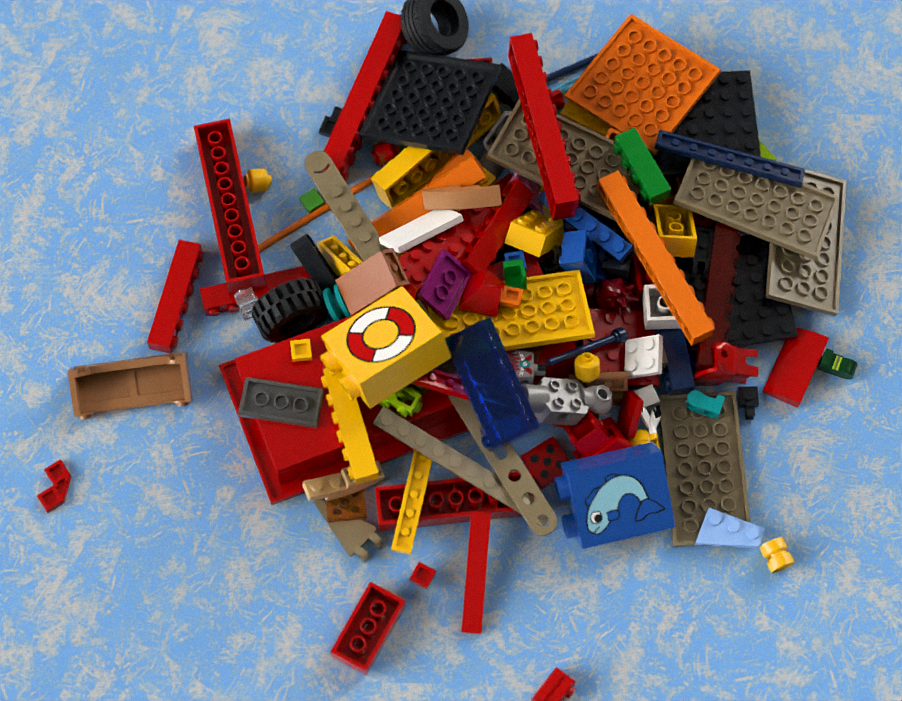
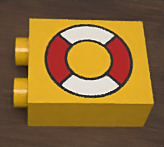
M403 286L321 336L328 351L321 355L320 358L328 372L332 376L341 372L345 377L341 378L339 383L349 399L352 401L360 396L370 409L451 358L443 333Z

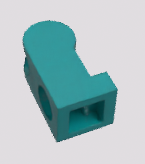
M693 390L687 396L686 406L691 411L718 420L725 396L718 394L715 399L703 395L699 390Z

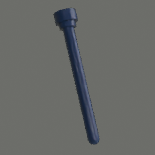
M597 54L547 74L548 82L589 65Z
M623 327L613 329L610 335L547 359L546 364L553 366L612 342L617 344L623 343L628 339L627 332Z

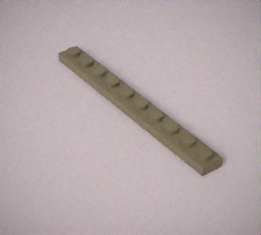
M382 407L373 422L374 426L520 513L496 474L387 408ZM525 494L522 497L523 502L526 504H532L535 501V498L529 494ZM540 516L537 519V524L545 527L549 519L546 516Z

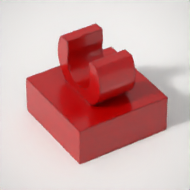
M559 89L552 91L551 100L552 105H555L557 110L565 106L562 92Z
M418 562L409 581L427 590L436 574V570Z

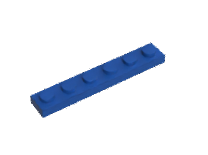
M544 190L537 199L549 208ZM580 206L576 211L575 217L563 219L577 230L586 229L595 244L621 263L634 249L631 244Z

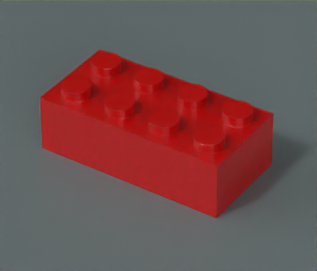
M370 582L331 649V657L367 676L405 609L406 600Z

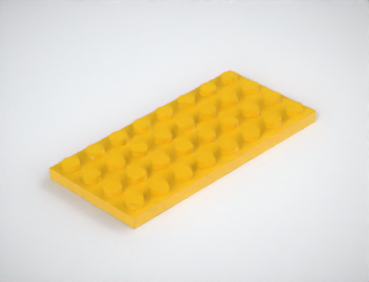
M580 270L527 277V289H524L519 310L500 306L497 318L459 311L458 308L462 295L449 320L444 321L428 307L430 319L443 333L451 354L450 359L595 338Z

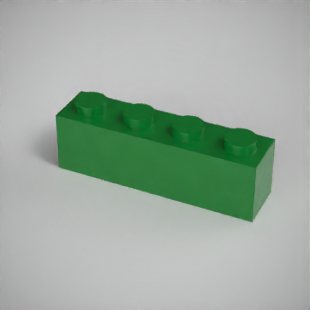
M636 128L616 135L612 144L613 151L616 155L620 156L623 168L630 173L631 182L638 187L641 199L650 206L669 198L671 188Z

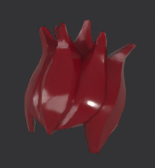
M617 278L611 281L602 280L601 290L596 293L595 301L600 308L616 312L620 316L622 310H627L628 314L632 315L629 302L639 301V299L631 293V290L636 285L627 284L622 278Z

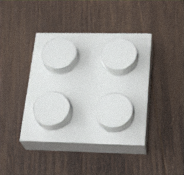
M658 334L625 341L624 371H627L628 379L662 374L663 336Z

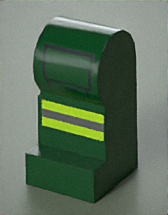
M826 348L817 370L850 380L853 379L858 364L856 361L844 358L833 353V350Z

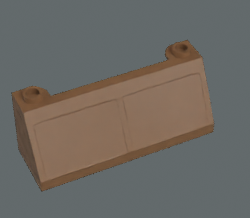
M187 352L74 366L68 370L74 417L80 416V419L92 418L91 414L165 403H176L177 406L188 405V402L192 401Z

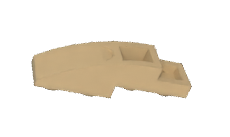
M375 461L379 479L356 485L354 479L350 480L347 468H342L341 473L303 481V488L308 501L323 498L326 501L338 499L385 479V475L379 461Z

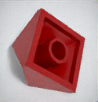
M487 269L471 275L464 289L458 308L459 311L497 318L501 295L506 284Z

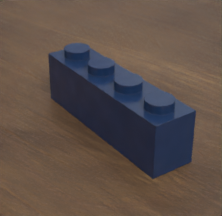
M654 329V335L659 334L663 336V346L668 360V364L662 371L665 372L666 377L664 379L665 390L669 391V396L689 394V392L694 390L695 383L683 331L681 329Z

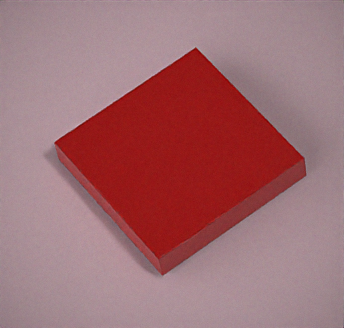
M631 389L624 392L616 426L627 437L634 438L644 401Z

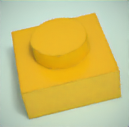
M310 339L290 341L292 362L312 360Z

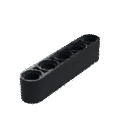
M305 234L291 243L290 246L311 279L317 282L321 291L329 288L334 293V285L337 284L335 280L338 277L312 238Z

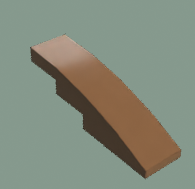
M460 185L422 190L424 209L428 210L470 209L502 205L499 185L480 187V185L460 187Z

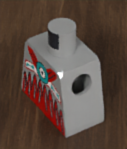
M520 350L502 351V390L518 389L521 384L533 385L534 376H545V364H534V354L532 352Z

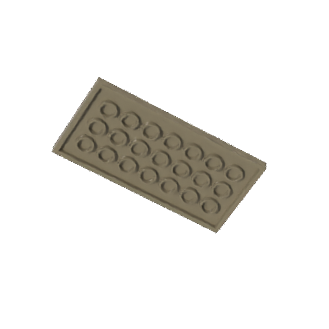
M519 99L486 155V159L543 186ZM557 114L556 120L557 122L560 121L562 127L561 138H565L567 149L565 152L571 159L570 170L575 173L576 177L575 187L579 189L581 200L578 203L616 221L596 188L598 179L619 170L620 174L627 179L629 189L634 191L636 196L639 194V189L631 182L630 173L623 168L620 156L614 153L612 148L614 141Z
M691 159L673 204L816 260L840 197L802 183L801 188Z
M805 169L803 183L840 198L816 260L770 242L766 298L831 316L838 314L847 181Z
M736 391L703 393V395L715 399L718 394L725 396L718 420L689 410L686 406L688 394L675 396L658 395L660 400L659 408L661 410L660 425L664 465L675 521V528H671L673 547L700 546L695 545L708 507L751 523Z

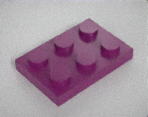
M446 249L442 250L417 298L444 321L449 320L472 272Z

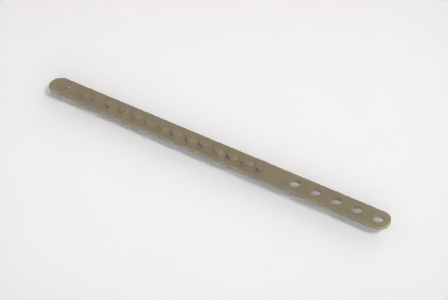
M323 151L310 153L305 159V168L363 262L379 251L388 249L380 244L378 232L329 155ZM418 299L416 301L417 304L430 318V315L427 312L426 308L424 307L420 299ZM457 358L448 359L434 368L470 379ZM447 395L530 529L540 536L552 533L557 527L558 520L556 514L489 408L482 404ZM485 426L493 430L492 435L489 437H484L480 433V430ZM502 448L506 451L507 456L504 459H498L495 457L494 452ZM511 471H518L521 475L520 480L517 482L511 481L508 477ZM527 493H531L534 495L535 501L532 504H526L523 502L522 497ZM540 516H546L549 519V525L540 527L537 524V519Z

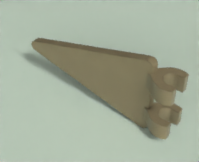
M322 499L313 501L350 557L356 554L365 563L370 556L362 546L368 540L377 548L383 544V539L376 534V526ZM334 509L340 510V511H341V515H340V516H334V515H333V510H334Z

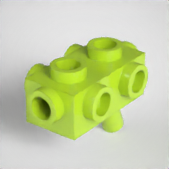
M404 387L379 403L386 408L390 406L396 408V412L403 417H407V415L413 416L414 413L418 414L423 406L420 392L412 387ZM405 402H411L412 404L408 406Z

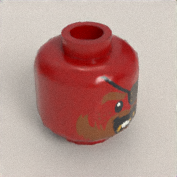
M381 142L373 146L371 154L376 165L384 167L399 154L396 144Z

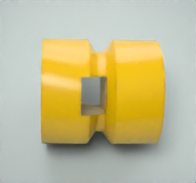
M783 537L775 538L760 546L763 557L768 559L767 565L771 573L780 572L795 563L791 553L786 552L788 547Z

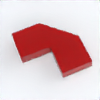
M61 459L44 469L53 486L37 495L47 513L65 503L72 476Z

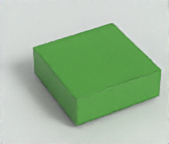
M315 188L299 197L300 202L308 213L325 204Z

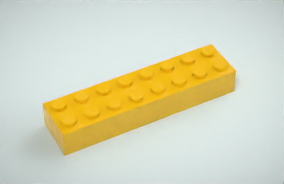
M492 93L467 148L489 131L502 115L497 98ZM410 146L404 148L399 155L390 160L386 166L371 177L379 199L390 209L416 193L454 154Z

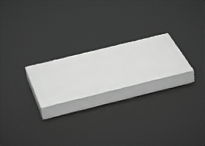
M451 209L433 210L379 237L380 244L388 248H394V251L397 253H402L464 220L462 214Z

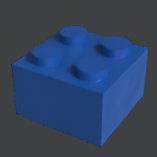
M587 230L564 232V239L561 241L562 256L559 257L560 267L565 272L580 270L583 284L595 283L599 251Z

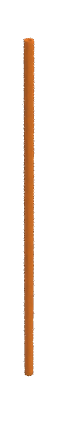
M372 176L352 187L350 190L353 195L373 184ZM324 204L258 244L259 253L329 211L330 207L328 204Z

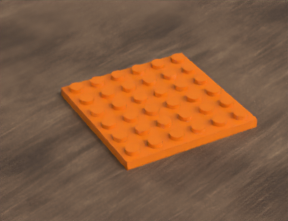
M630 14L566 92L565 99L621 133L636 128L649 152L655 156L659 151L655 149L659 130L673 133L718 77L721 69Z

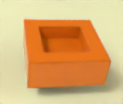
M504 286L500 306L519 310L524 289Z

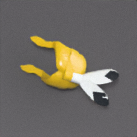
M643 406L640 417L648 430L639 429L636 431L634 438L628 437L632 446L653 442L660 449L656 427L661 418V410L656 406L649 415Z

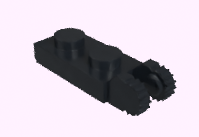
M695 226L697 243L695 255L691 259V277H696L698 271L697 264L704 265L703 279H708L709 266L712 259L714 229Z

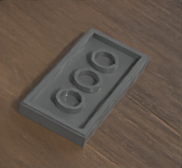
M246 377L238 416L317 428L324 389Z

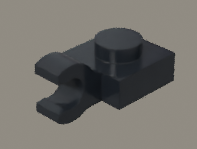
M335 106L331 117L325 116L319 130L320 135L330 138L342 108Z
M738 387L739 407H745V420H753V416H755L754 407L759 406L758 387Z

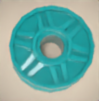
M337 284L334 285V293L329 288L322 291L324 302L334 322L344 319L345 316H352Z

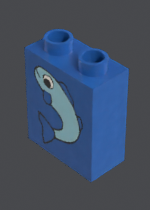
M653 442L560 463L563 476L554 478L555 489L559 501L568 500L570 514L561 516L563 530L566 538L575 537L582 549L675 528L662 451Z

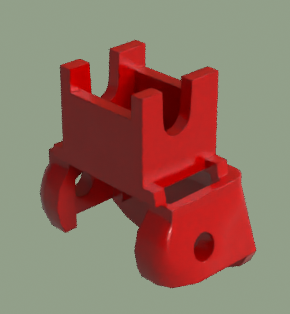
M720 341L712 344L714 354L703 351L697 353L694 358V362L700 367L698 371L694 369L693 378L695 386H718L724 382L746 384L747 378L758 377V367L750 366L746 363L747 357H758V350L737 348V346H731L727 342ZM701 364L706 366V370L701 368Z
M590 410L587 411L589 417L570 430L568 426L564 427L569 435L570 442L576 449L573 452L576 459L632 447L630 440L621 430L613 424L610 426L608 424L602 425Z

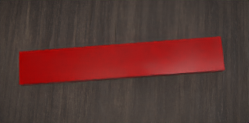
M471 511L461 632L481 634L491 521V513Z

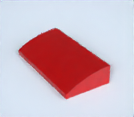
M796 327L797 338L785 340L762 392L798 408L829 337Z

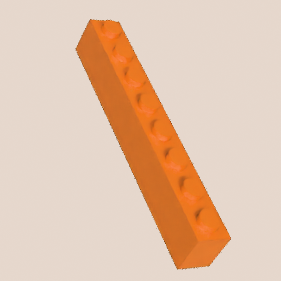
M472 155L371 221L381 237L433 211L424 209L422 190L460 185V187L480 185L485 181L486 172L476 157ZM348 238V239H347L348 243L351 245V247H352L353 250L355 251V250H356L355 247L353 246L352 242H351L350 239Z

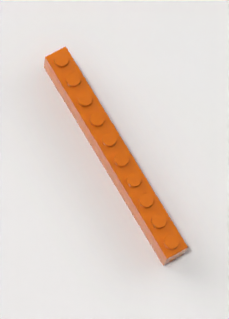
M618 170L598 179L596 187L628 242L633 246L634 252L690 345L692 346L711 337L715 329L713 320L707 317L702 302H698L693 287L687 284L683 271L678 269L675 264L674 256L668 253L664 240L659 238L655 225L648 220L644 207H640L635 192L629 189L625 176H622Z

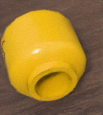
M263 168L249 169L247 174H244L245 189H248L251 193L266 192L269 186L272 185L271 174L268 175L266 169Z
M589 352L579 355L574 362L575 376L582 382H593L600 374L599 358Z

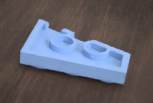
M708 507L695 545L758 548L765 528Z

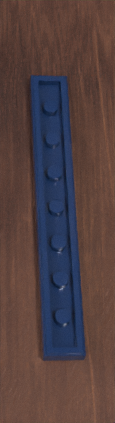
M659 130L655 149L795 187L801 188L805 173L803 168Z

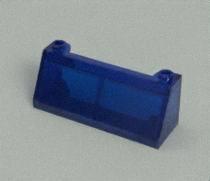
M491 317L445 338L451 354L450 359L483 430L481 442L485 449L488 448L489 453L530 436L540 428Z

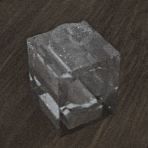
M252 287L248 289L242 288L234 294V298L246 321L253 318L252 308L257 298Z

